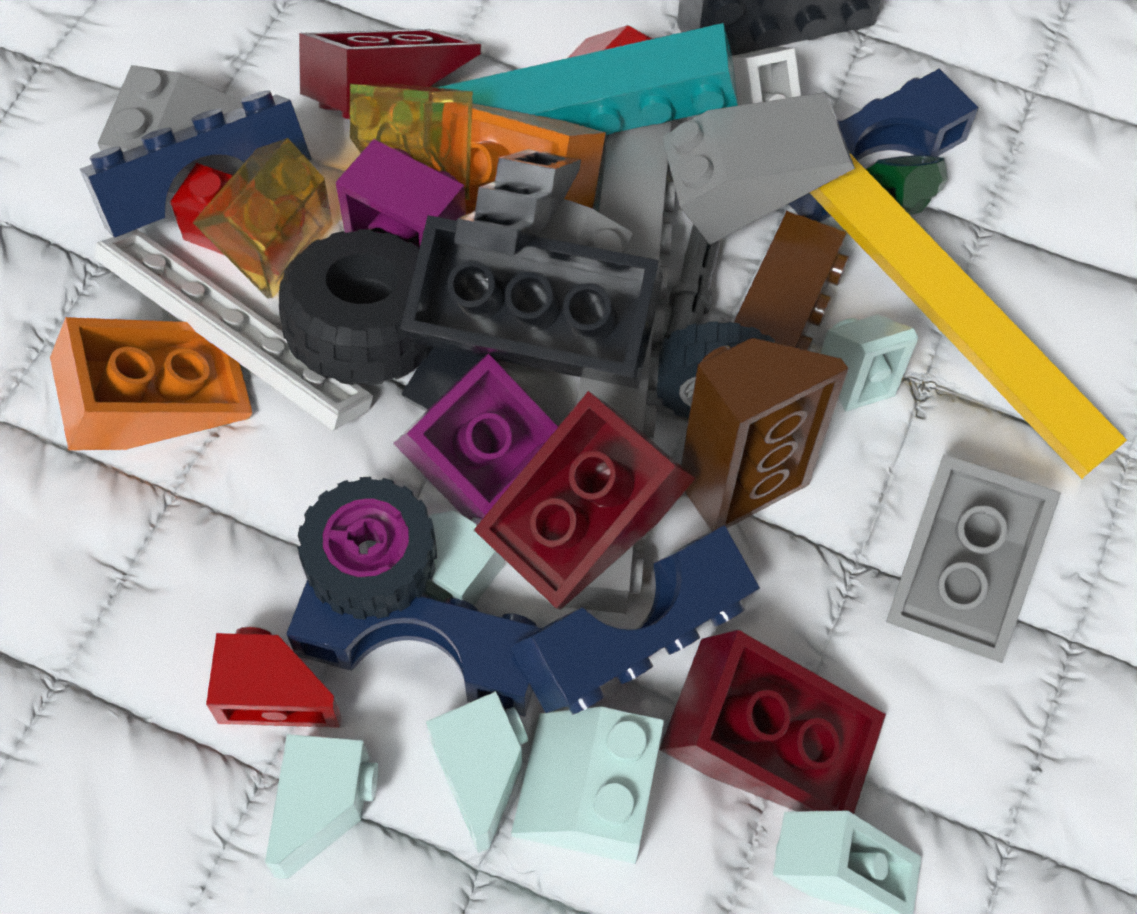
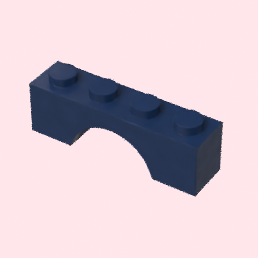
M939 68L922 78L915 77L909 80L900 90L883 99H873L861 111L844 120L838 119L837 121L848 151L857 161L869 154L888 150L938 157L967 140L979 107ZM810 193L788 203L798 215L817 222H821L831 216Z
M270 90L260 91L241 99L243 107L225 114H223L222 109L209 110L194 116L191 119L193 126L175 133L171 127L158 129L142 136L141 141L143 145L125 152L119 146L112 147L90 156L89 159L92 164L79 170L104 228L116 238L164 219L167 193L172 181L186 165L204 156L221 154L236 157L250 171L264 179L311 161L312 158L291 100L277 94L272 96Z
M725 525L693 540L653 564L656 582L655 597L648 616L637 629L626 630L609 626L596 619L582 607L558 618L509 647L545 713L566 706L572 715L583 711L605 697L600 686L617 677L620 683L624 684L637 678L653 667L649 656L662 648H665L668 655L676 653L700 638L696 627L708 620L716 627L746 610L741 600L760 589Z
M308 580L306 581L286 633L293 652L298 657L352 671L365 656L383 645L406 640L424 642L439 648L456 663L464 679L467 702H473L496 692L504 710L514 707L519 716L526 717L533 689L509 647L541 629L531 619L513 613L503 614L502 617L482 613L473 604L460 599L448 598L444 602L424 597L414 598L410 602L409 607L401 612L398 609L388 613V617L377 619V616L366 617L365 620L355 619L351 614L344 613L341 615L333 611L331 605L327 602L323 604L316 597L313 586L310 587Z

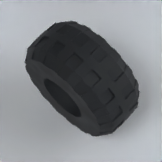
M358 229V231L354 232L341 231L333 233L325 239H318L309 244L285 268L284 276L279 286V315L283 337L286 339L289 350L294 357L304 363L308 369L326 379L330 377L336 379L339 383L354 385V383L368 384V386L383 384L384 381L390 379L397 380L414 371L433 349L432 346L415 343L400 330L420 248L411 242L407 243L401 240L397 235L388 232L385 234L366 229Z

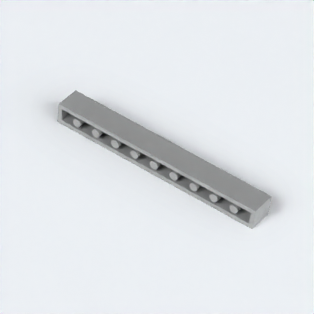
M671 121L608 135L599 213L633 232L625 252L626 254L659 260V254H670L673 224L662 223L663 212L673 213L676 190L673 181H666L667 171L671 172L662 136L671 131ZM661 266L663 282L659 298L666 299L669 267ZM656 311L639 389L580 377L577 401L578 404L587 391H590L615 408L651 439H654L657 405L646 404L647 390H657L659 357H650L651 343L662 344L665 311ZM632 546L564 608L579 609L583 607L585 610L626 614L629 593H641L644 559L632 557Z

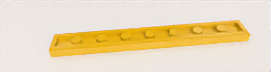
M850 154L855 169L809 193L1067 465L1083 479L1122 446L1127 439Z

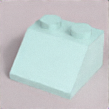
M606 707L586 708L574 715L571 714L570 710L539 714L511 836L636 864L664 720Z

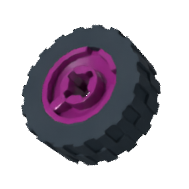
M371 476L359 477L360 480L352 482L345 480L337 483V487L329 492L325 490L318 496V501L313 507H308L304 514L305 521L303 526H299L297 536L300 546L297 548L309 586H313L316 597L323 604L327 602L331 605L333 611L341 615L344 613L351 614L355 619L365 620L366 617L377 616V619L388 617V613L398 609L401 612L410 606V602L414 598H420L426 591V583L429 579L432 580L436 570L434 559H437V546L432 518L428 517L427 507L421 499L418 501L414 497L412 490L406 486L400 487L394 484V480L386 478L374 480ZM369 540L377 542L374 546L368 548L367 554H361L359 549L361 543Z

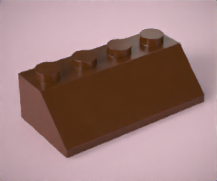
M750 338L732 348L730 346H721L710 352L698 364L681 466L696 478L685 490V493L711 531L723 525L729 528L810 484L849 369L841 358Z

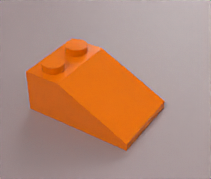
M441 99L432 169L447 172L464 185L467 215L476 210L479 187L495 182L500 157L530 149L581 159L580 170L564 199L593 209L606 132L563 120L457 100Z
M65 317L51 353L50 361L68 450H127L246 420L252 415L253 412L240 363L195 332L188 322Z

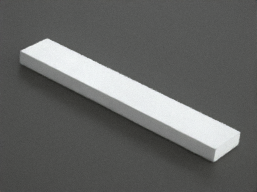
M138 229L116 238L111 237L96 243L95 260L182 322H188L195 332L334 431L369 411L373 395L356 383L354 385L339 383L336 379L330 377L326 379L308 369L299 359L297 360L290 352L288 343L280 329Z

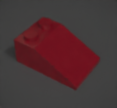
M433 29L299 33L300 95L318 101L320 109L342 111V118L369 120L373 118V111H388L397 108L481 54V44Z
M587 391L479 522L474 531L556 609L561 610L655 527L696 478L615 408L590 391Z
M738 629L701 639L659 750L710 778L797 812L849 811L854 814L886 714Z

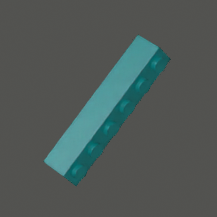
M724 23L423 90L422 138L432 156H434L441 99L457 100L563 120L606 132L605 135L696 116L708 110L738 106L733 58Z

